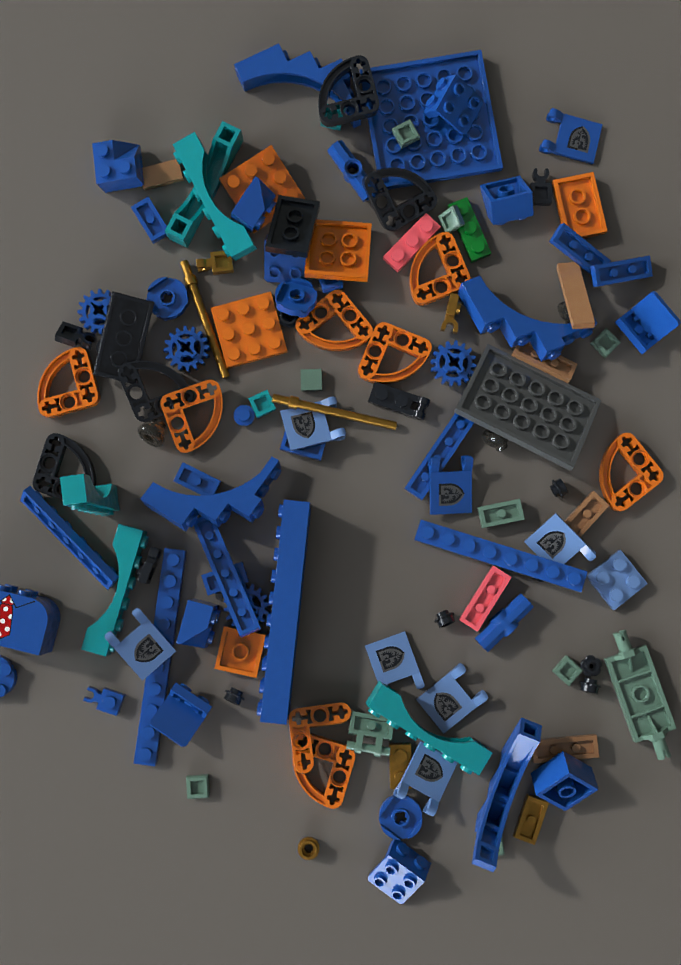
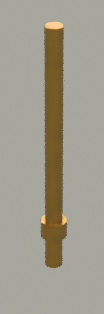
M183 260L180 264L185 275L184 281L186 287L190 289L222 379L229 378L230 374L197 287L196 275L192 273L188 260Z
M273 394L272 402L287 405L288 408L295 410L297 408L392 430H395L397 426L395 421L299 400V397L290 395V397Z

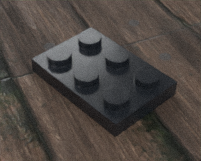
M278 195L265 251L308 258L320 209V201Z

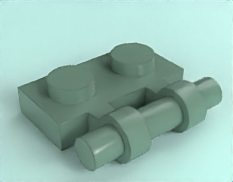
M352 711L348 734L356 735L357 737L356 742L347 740L346 749L354 750V753L361 754V752L372 753L376 757L381 755L389 756L390 747H384L382 743L383 740L392 741L393 727L387 723L388 719L383 716L377 718L372 714ZM363 737L376 739L375 745L363 743Z

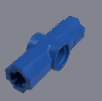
M342 140L335 142L327 150L328 154L343 173L345 181L351 184L363 202L368 201V196L362 185V179L366 173L362 168L361 162L355 159ZM355 168L358 172L350 174L347 170ZM370 179L368 187L372 186L375 193H372V196L378 193V190Z
M519 594L505 609L502 608L491 618L490 623L474 639L489 652L503 637H507L517 628L518 622L534 606L526 597Z

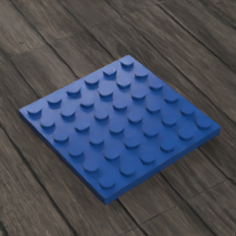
M481 50L370 68L379 99L378 113L373 117L367 118L376 170L381 168L406 169L419 175L427 183L502 171V158ZM457 74L484 101L470 129L464 135L456 131L441 116L428 119L423 114L427 107V100L437 89V82L443 77ZM361 83L363 91L370 88L369 83ZM368 102L366 106L369 109H373V105ZM411 119L420 135V140L401 149L392 133V128ZM399 177L382 178L387 190L414 185L408 180Z

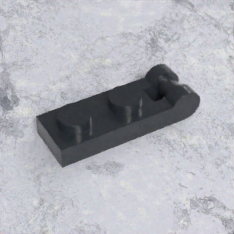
M374 382L368 403L424 420L426 416L424 413L425 409L429 406L431 400ZM412 402L418 404L416 410L410 409Z

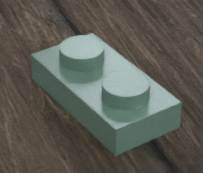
M520 499L477 507L481 528L525 520Z

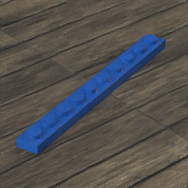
M164 548L153 625L173 647L187 551ZM172 655L146 677L133 764L157 765L161 733L151 727L150 721L166 699Z

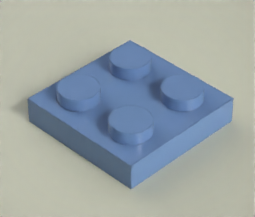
M617 550L586 576L612 610L617 609L648 584L621 550Z

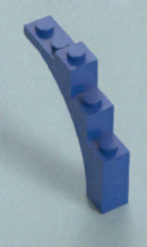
M278 43L235 63L234 67L245 92L258 86L273 83L300 84L320 91L327 75L343 60L341 58L321 68L318 58H313L310 51L290 60L287 51H282ZM351 72L341 77L333 86L329 97L335 102L354 98L350 88ZM345 107L347 115L355 113L353 107ZM361 120L351 122L353 128L360 126Z
M481 276L462 282L457 293L480 334L492 333L500 328L511 348L517 345L521 347L530 342L541 362L547 359L554 360L558 358L564 346L571 344L577 338L581 337L584 339L593 333L592 330L594 328L572 329L571 323L543 322L516 312L490 291Z
M271 457L262 471L250 481L232 490L213 495H185L165 489L153 482L141 497V501L146 507L184 531L194 526L198 515L220 527L222 523H226L229 519L231 510L253 523L255 519L260 518L264 511L261 497L267 494L271 482L277 480L280 476L281 465L279 460Z
M521 717L501 750L499 767L489 782L487 799L477 814L475 832L477 834L472 864L491 872H494L497 867L500 842L508 813L523 773L540 743L542 725Z

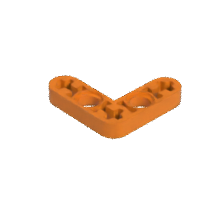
M339 702L296 708L290 712L289 729L293 762L298 773L307 774L314 766L310 728L347 722L351 716V709L348 704ZM339 707H342L343 711H347L343 719H340L339 715L332 716L333 721H329L330 713L328 708H332L331 713L338 712ZM317 710L324 711L326 719L322 722H317L313 717L314 712ZM307 711H311V724L307 723L308 719L301 720L300 725H297L296 721H292L296 713H300V717L307 716ZM298 735H304L307 738V744L304 747H298L295 744V738ZM309 749V753H305V759L310 761V764L307 765V769L303 770L302 766L297 764L301 762V753L296 755V751L303 752Z

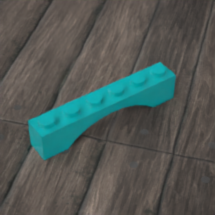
M224 121L220 124L208 153L207 181L212 199L221 185L219 178L227 174L244 141L242 131ZM192 190L183 204L174 212L165 229V233L170 240L186 248L191 243L205 216L202 210L205 206L202 200L198 202Z
M193 132L175 142L173 146L176 151L173 155L179 165L181 163L184 165L186 170L183 171V174L188 183H193L195 189L192 191L198 202L202 200L205 206L202 210L208 220L212 219L215 225L212 229L218 239L222 238L225 244L222 246V249L226 256H231L237 261L255 251L257 248L248 230L243 225L226 217L217 208L212 199L207 181L209 156L200 138Z
M86 474L60 477L63 506L71 507V510H78V512L84 511V513L101 516L114 515L113 511L120 510L117 485L105 484L94 486L90 476Z
M118 524L112 544L119 566L117 590L106 612L87 628L81 650L102 656H109L112 652H115V649L105 639V634L112 631L117 636V632L122 630L124 619H122L124 610L127 611L130 604L128 595L130 590H133L135 587L136 577L134 575L143 559L140 556L142 548L145 549L148 543L147 531Z
M380 680L365 702L369 707L368 711L377 718H380L382 715L388 719L387 723L395 729L403 728L406 730L405 734L415 741L419 738L424 741L423 745L433 752L436 749L442 752V757L450 763L458 762L461 764L460 768L470 775L472 772L480 775L493 754L488 747L470 736L462 738L444 737L424 729L410 717L403 704L401 695Z

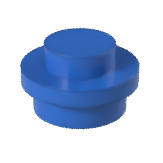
M241 405L234 411V420L240 426H248L255 419V413L248 405Z

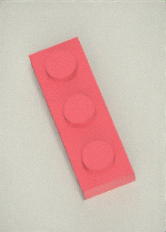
M425 213L383 256V260L398 273L417 254L419 249L441 229V226Z
M492 566L458 620L478 632L512 577L497 567Z

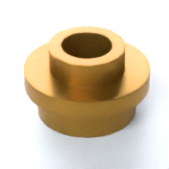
M313 837L303 838L298 844L299 855L305 860H312L317 857L320 850L318 841ZM307 844L312 845L313 849L311 851L305 849Z

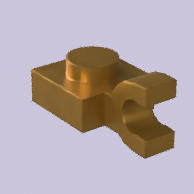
M224 251L210 252L211 258L196 259L198 273L206 272L212 269L213 275L234 273L232 257H227Z
M450 294L445 320L441 325L440 331H445L446 325L450 324L453 326V334L458 332V323L454 319L455 314L459 315L462 303L458 302V294Z

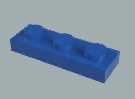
M565 223L558 226L549 241L590 275V266L611 261Z
M650 255L590 266L593 287L653 276Z

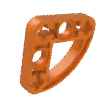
M441 232L430 238L419 249L413 260L409 285L412 299L417 305L424 306L450 296L451 293H458L461 283L456 282L458 275L455 271L459 270L460 277L465 278V281L471 279L455 238L451 233ZM442 238H444L446 241H450L448 243V253H446V246L444 244H440ZM436 248L447 275L419 285L418 275L421 264L425 257ZM450 256H454L458 259L459 263L456 266H450L447 263V259ZM438 283L446 284L447 291L439 293L436 290V285ZM429 287H432V293L427 294L425 300L417 297L419 291L427 293L430 291Z
M342 290L331 291L317 302L315 308L309 312L307 317H299L295 323L296 331L304 340L315 347L327 351H347L357 348L368 342L373 333L371 324ZM334 296H336L337 298H339L340 296L342 297L341 303L343 304L344 309L341 312H339V310H341V306L339 305V303H333ZM318 308L326 309L327 315L324 318H318L315 315V311ZM347 311H354L356 319L347 321L344 315ZM311 314L317 323L314 324L312 321L308 325V330L305 328L301 330V322H309L311 320L309 315ZM334 315H337L353 334L354 338L343 341H331L314 335L313 332ZM359 320H362L359 324L361 328L368 329V336L359 335L360 329L356 325Z
M381 322L374 328L358 366V375L367 382H378L381 384L396 383L407 379L424 365L431 353L432 345L426 338L392 324ZM386 328L389 335H384L382 343L378 342L380 337L378 330ZM398 336H407L408 344L405 346L399 345L397 343ZM412 339L416 340L414 344L417 346L425 344V348L428 351H423L422 353H419V348L413 346L412 350L409 349V347L412 344ZM378 346L381 349V354L378 357L371 356L369 353L371 347ZM388 346L417 357L412 364L400 371L388 374L377 373ZM369 360L378 362L371 365L373 373H368L367 376L364 375L362 368L367 367Z
M74 347L61 353L45 369L37 392L38 409L43 416L55 418L94 407L100 402L101 396L96 376L93 375L92 361L89 353L84 348ZM79 352L84 355L81 358L82 364L84 366L88 365V367H81L80 362L75 359L78 357ZM70 362L77 390L49 397L54 377L62 367ZM87 371L90 374V379L83 383L79 377L82 372ZM82 387H89L90 393L95 395V397H92L91 402L85 399L88 396V391L85 388L82 389ZM68 397L75 399V405L72 408L65 407L64 402ZM48 404L52 406L60 405L62 410L60 411V408L55 407L52 408L51 413H49L48 411H45V408H48Z
M205 380L170 392L161 398L162 411L175 446L180 452L188 453L203 445L213 435L220 422L223 398L221 388L215 380ZM208 383H211L212 386L216 385L217 389L214 390L213 395L206 392L203 393L205 398L200 399V393L196 389L197 386H201V390L207 388ZM187 390H193L196 392L197 397L195 401L187 402L184 398V393ZM181 393V400L185 405L180 406V402L174 404L173 409H170L169 406H164V403L167 402V397L174 400L178 398L176 394ZM214 398L213 414L209 424L198 437L193 439L183 409ZM175 417L182 418L184 421L183 427L180 429L173 428L171 425L172 419ZM187 429L188 433H184L186 440L191 441L188 444L189 448L185 449L184 446H179L181 437L180 435L175 437L174 433H181Z
M623 433L610 443L602 457L599 469V482L602 494L610 508L617 512L628 509L661 483L664 477L661 468L631 433ZM622 438L630 440L628 443L629 447L621 445L623 443ZM636 447L637 450L631 452L630 455L627 453V452L631 451L630 448L633 449V448ZM619 451L637 475L614 493L611 485L610 470L616 452ZM635 454L643 455L644 463L642 465H637L634 462ZM648 464H650V467H648L647 469L651 473L656 472V481L654 479L649 480L648 477L650 476V473L647 470H644L642 472L641 468H644ZM633 483H638L641 486L640 494L635 495L631 492V485ZM626 494L630 497L622 502L623 507L615 505L617 502L616 497L622 498Z
M310 733L312 744H314V739L318 740L313 757L333 763L325 792L322 793L318 790L306 774L298 773L294 767L295 775L303 790L313 800L330 809H336L341 806L355 761L354 750H349V755L352 757L346 759L345 766H349V769L340 765L336 766L337 762L339 764L342 763V755L339 754L348 750L346 749L347 744ZM298 735L295 738V744L298 747H301V743L298 740H303L304 735ZM322 743H327L331 746L329 754L323 755L319 752V746ZM309 749L303 752L296 751V755L301 753V762H298L297 764L298 766H302L303 770L304 767L302 763V753H309ZM340 770L345 773L346 778L343 782L334 780L333 775L336 771ZM330 784L336 787H343V790L338 788L337 798L340 799L335 800L334 803H331L330 798L327 797L332 795L334 787H330Z

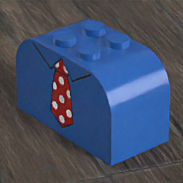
M0 584V646L35 655L52 652L60 623V611L56 603L47 597L38 595V591L31 589L17 590L18 586Z

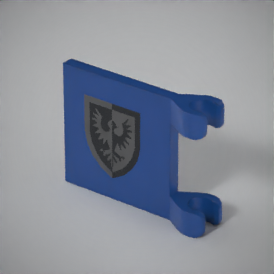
M552 108L547 114L546 120L551 123H560L556 144L545 139L540 144L539 151L593 164L603 124L564 114L558 109Z
M468 455L461 457L462 471L440 472V459L435 456L428 458L430 515L472 513L473 457Z

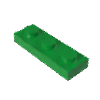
M468 197L448 204L447 208L453 205L458 206L465 225L457 229L471 263L490 256V248Z

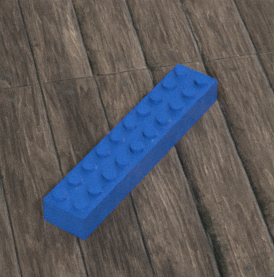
M284 500L283 504H279L278 517L282 518L281 526H277L276 539H279V548L274 549L273 560L277 561V567L272 570L271 582L275 583L274 591H270L269 604L272 605V612L268 613L266 626L270 627V633L265 635L264 649H268L267 656L265 655L262 660V671H265V677L260 680L259 693H263V698L260 699L257 706V715L260 716V722L287 725L289 720L312 506L310 502Z

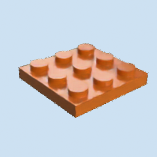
M272 145L219 178L220 183L235 206L255 176L276 195L274 199L276 203L278 195L305 199ZM276 205L270 214L268 212L264 214L266 218L259 230L272 222Z
M317 219L308 258L305 261L304 277L368 282L372 223Z
M271 291L211 307L227 369L288 353Z

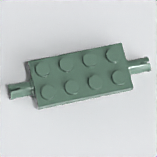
M626 629L620 630L619 633L614 632L613 636L619 652L604 658L632 740L635 743L649 740L654 746L658 760H664L665 756L669 758L671 753L669 752L665 737L669 731L677 728L647 645L632 648Z

